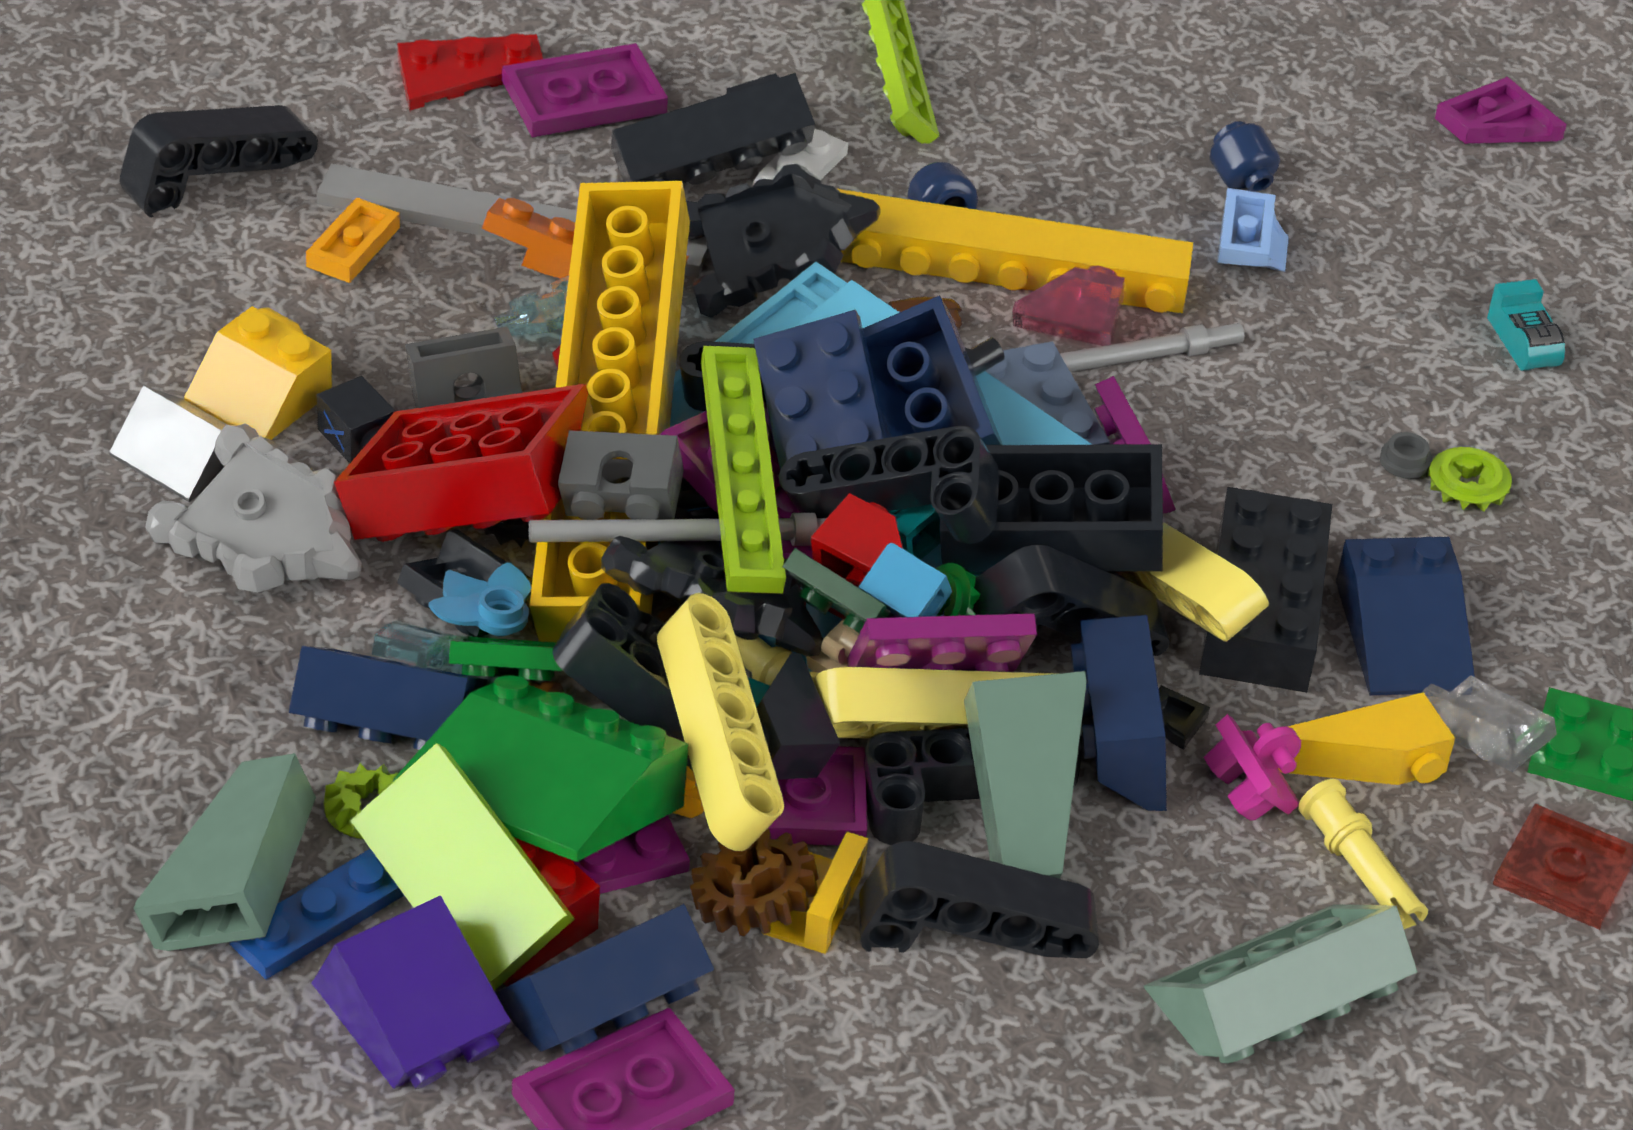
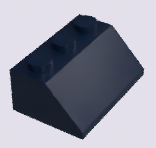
M940 295L863 328L886 438L955 426H968L975 429L985 445H1003L954 319Z
M1147 615L1080 620L1081 643L1071 644V659L1073 672L1085 671L1087 681L1082 718L1089 717L1090 724L1081 725L1084 759L1095 758L1098 782L1148 811H1167L1166 736Z
M302 646L288 713L305 716L304 727L337 733L338 723L360 727L359 738L391 744L393 734L415 738L413 748L420 750L471 692L486 686L487 679L327 647Z
M682 904L495 992L514 1025L540 1052L560 1044L564 1054H567L597 1040L598 1037L594 1027L612 1019L616 1029H619L649 1015L645 1003L663 995L667 1005L699 991L700 988L696 978L715 969L685 904Z

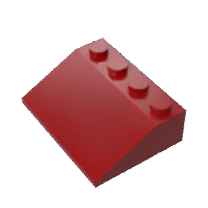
M586 384L395 411L334 481L354 540L376 537L378 541L385 542L410 532L424 531L426 535H436L446 532L454 526L472 524L474 528L482 529L507 519L521 518L522 521L529 522L530 520H541L549 516L561 499L558 481L569 430H581L588 397Z

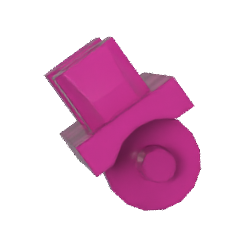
M1228 714L1215 724L1223 739L1203 758L1211 771L1227 784H1230L1243 772L1247 775V778L1228 794V798L1236 811L1248 820L1253 821L1267 813L1274 806L1286 814H1290L1296 809L1300 802L1280 772L1281 770L1284 774L1291 773L1297 766L1294 758L1300 751L1301 740L1294 729L1287 726L1274 729L1271 723H1264L1257 729V734L1252 730L1241 731L1235 720Z

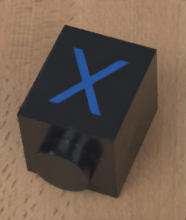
M362 375L317 394L318 430L349 463L352 462L396 411Z

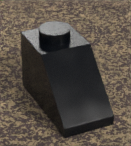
M791 653L756 709L777 779L817 778L839 746L840 741L801 653Z

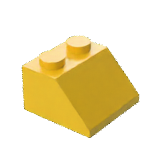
M251 306L217 331L184 396V400L227 425L238 426L246 423L257 431L259 437L262 436L272 440L317 405L318 393L332 388L331 349Z

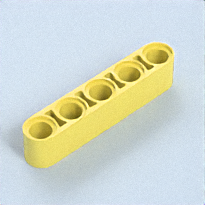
M1164 522L1163 571H1114L1131 583L1150 590L1155 594L1156 599L1225 642L1269 606L1266 595L1247 573Z
M695 593L683 603L657 634V643L685 742L689 743L688 755L708 826L713 836L722 845L734 851H744L782 814L784 802L730 617L725 608L713 597L704 593Z
M838 667L817 674L815 683L838 738L870 739L876 734L892 731L968 728L964 700L972 682L1054 673Z

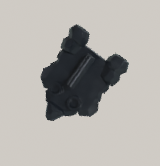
M798 164L784 165L773 179L758 180L752 187L745 183L730 187L727 194H705L698 202L686 201L690 219L688 239L694 240L705 236L715 270L714 274L705 275L693 283L700 314L713 318L727 306L741 307L757 299V292L761 293L778 287L779 280L788 279L792 281L815 262L835 274L844 255L841 250H845L860 233L879 219L880 206L872 199L840 193L834 186L821 184V180L804 166Z
M677 506L675 519H695L690 512ZM618 536L612 540L601 558V569L607 575L619 582L628 583L634 591L644 595H651L660 591L680 605H683L695 593H704L713 597L727 611L734 634L742 639L755 640L760 634L776 638L775 645L801 653L804 656H817L821 652L823 637L806 608V602L798 596L802 588L790 576V572L785 570L786 581L783 593L728 592L722 541H659V545L647 551V547L639 541Z

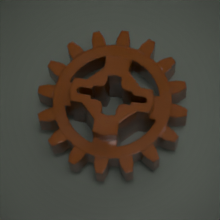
M766 829L744 851L731 850L718 842L720 852L718 854L703 853L700 856L703 867L693 868L691 871L694 884L690 885L695 908L700 911L702 921L705 924L715 921L717 931L721 933L727 931L733 925L737 926L739 936H746L750 928L760 927L763 934L770 933L771 923L777 920L787 926L792 923L790 912L793 910L807 912L809 909L807 897H814L818 891L816 880L819 879L816 863L814 855H809L807 844L804 841L793 844L791 833L785 832L776 840L772 839L770 829Z

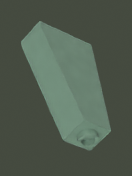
M1085 671L972 682L965 697L964 705L990 861L1058 879L1063 874L1087 683Z
M295 753L243 761L137 899L134 910L154 949L171 951L266 937L316 799Z

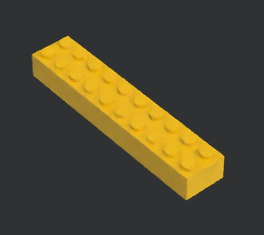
M682 181L580 183L556 388L586 384L588 397L580 431L660 435L663 430L670 428L690 225ZM617 457V458H613V459H627V458ZM561 498L553 508V512L541 520L586 519L566 516ZM605 512L604 518L596 520L630 518L626 513ZM639 541L647 547V551L658 545V541ZM537 542L529 607L539 641L557 642L567 623L602 583L618 586L633 598L640 611L650 615L652 612L653 594L644 595L634 591L628 583L625 584L615 580L601 569V558L611 542Z

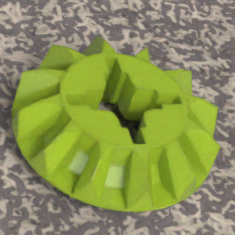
M1455 447L1440 452L1433 458L1428 472V476L1431 477L1430 490L1441 491L1443 503L1454 499L1459 500L1462 510L1470 503L1475 504L1483 512L1490 503L1502 505L1512 485L1511 473L1499 458L1486 451L1471 447ZM1480 474L1478 483L1474 481L1468 483L1460 481L1461 477L1469 479Z
M361 763L355 773L339 771L335 783L325 786L323 808L329 823L345 835L363 839L350 822L362 811L361 799H365L369 793L373 792L374 788H377L378 794H381L393 783V779L398 773L390 774L385 764H382L374 771L367 770Z

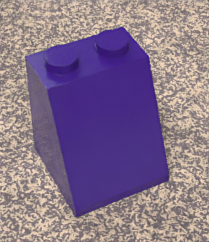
M441 895L335 944L312 981V985L393 1089L411 1081L414 1089L427 1086L447 1073L444 1064L462 1055L468 1064L482 1059L500 1046L497 1038H499L511 1022Z

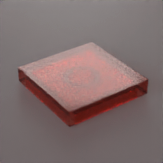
M1535 803L1495 874L1493 885L1600 930L1633 868V844Z

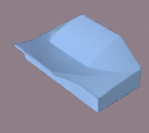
M1227 188L1217 263L1266 267L1285 271L1289 236L1284 232L1276 219L1274 211L1275 195Z

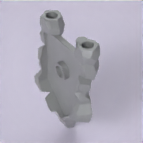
M246 423L238 426L226 424L215 441L214 453L225 467L189 507L175 501H161L148 511L145 528L153 542L169 543L174 553L193 558L200 554L202 558L212 563L220 559L227 574L233 576L237 588L241 590L262 593L283 585L284 581L315 580L316 578L351 581L360 576L362 562L349 542L351 538L350 525L346 516L342 513L344 509L334 484L340 473L328 468L316 471L307 464L296 462L286 455L274 441L262 436L259 437L257 431Z

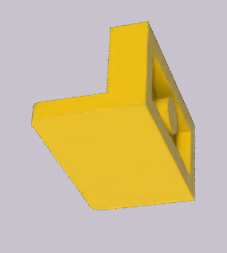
M846 832L833 859L809 852V855H814L819 879L816 880L818 887L816 895L814 897H807L808 911L798 912L793 910L790 912L792 919L790 925L782 924L778 920L771 923L770 933L764 935L826 954L864 875L869 838Z

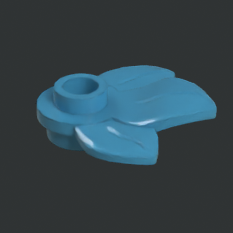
M508 562L498 567L492 573L488 582L453 570H447L443 581L444 597L430 601L429 608L437 617L448 623L478 626L491 635L507 636L522 630L526 626L529 609L525 602L531 595L532 587L527 577L517 567Z

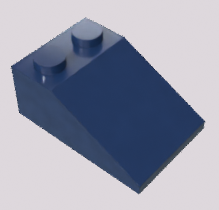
M1450 538L1345 539L1336 584L1369 696L1405 695L1422 692L1424 694L1476 692L1462 574Z

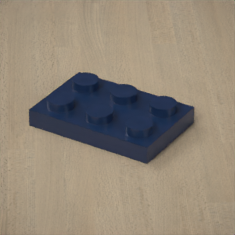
M856 310L753 339L780 470L787 460L803 452L886 438L861 318Z

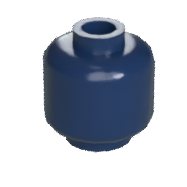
M1237 121L1228 124L1215 135L1209 157L1228 188H1247L1248 191L1257 192L1268 188L1274 180L1273 175L1279 168L1281 158L1260 125Z
M934 162L925 165L915 173L909 183L907 193L909 200L977 210L978 196L975 186L958 167L948 162Z

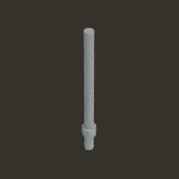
M1240 323L1205 328L1204 325L1200 324L1182 327L1177 334L1060 353L1070 372L1184 352L1189 357L1207 354L1209 348L1242 343L1244 341V330Z
M792 513L790 518H778L781 540H791L792 546H811V536L827 518H817L815 513ZM719 519L529 521L530 542H612L618 536L636 541H721Z

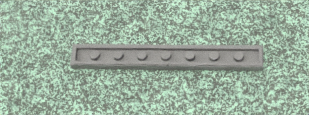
M332 163L317 191V204L346 209L358 197L399 212L400 220L510 241L481 229L488 210L498 198L506 200L509 197ZM524 201L534 208L533 212L547 218L561 217L574 223L576 221L577 210ZM705 236L694 240L688 239L687 255L689 259L685 266V275L697 278L700 276L709 252Z

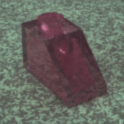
M1090 266L1088 269L1074 267L1016 301L1012 311L1013 327L1099 346L1112 345L1124 298L1125 278L1117 276L1116 272L1102 266Z

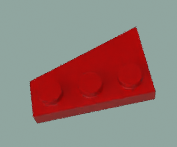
M515 33L508 36L482 38L468 36L461 39L435 41L421 39L414 42L397 43V55L409 111L425 107V103L446 97L450 100L464 96V92L480 87L503 85L502 66L543 59L537 34L524 35Z

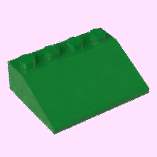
M501 676L496 678L493 683L471 692L393 779L394 782L438 743L448 750L514 838L578 862L684 807L689 743L667 736L666 732L659 727L640 726L620 719L619 714L615 711L593 709L574 702L573 697L568 694L547 692L530 686L528 681L522 677Z

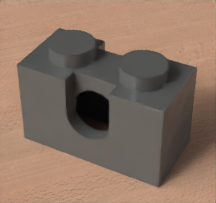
M508 327L405 344L412 395L416 408L522 393L516 344ZM464 373L477 374L475 381L468 386L458 387L454 385L456 379Z
M569 430L558 481L566 516L596 520L604 518L605 512L626 513L630 519H675L684 471L678 437L674 435ZM623 457V458H627V459H613V458Z

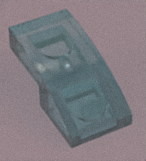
M393 621L375 633L372 655L421 668L431 666L441 669L449 660L450 641L457 636L403 621Z

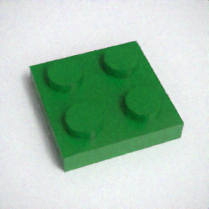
M457 636L450 641L449 664H462V675L494 677L495 673H499V667L518 668V677L524 679L552 680V677H555V671H563L556 663L552 654L556 642Z
M1549 687L1527 773L1633 801V709Z

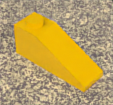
M1424 692L1287 726L1293 728L1301 740L1300 751L1294 758L1297 766L1290 774L1400 785L1415 780L1419 783H1429L1439 778L1443 773L1447 772L1455 741L1454 735Z

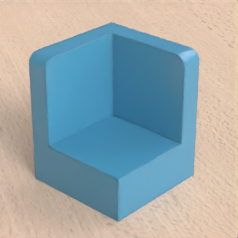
M889 543L858 587L885 604L886 609L891 611L896 618L936 616L952 593L946 575L894 543Z

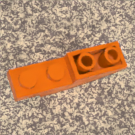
M498 198L488 210L481 229L526 247L527 251L521 266L549 276L569 280L575 223L561 217L550 219L533 212L534 208L530 204L519 199L507 198L504 200ZM686 255V264L689 259L688 255Z

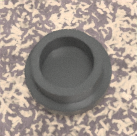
M1400 432L1394 434L1383 445L1380 462L1389 473L1401 478L1412 479L1421 477L1429 471L1432 454L1429 451L1428 442L1423 437L1410 432Z

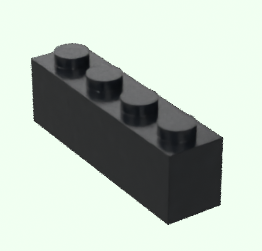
M792 73L613 129L611 150L623 182L682 181L685 183L689 181L690 184L697 185L711 180L716 176L717 172L735 167L736 170H745L759 164L764 157L781 153L782 156H789L804 150L808 143H811L813 140L815 122L797 75Z

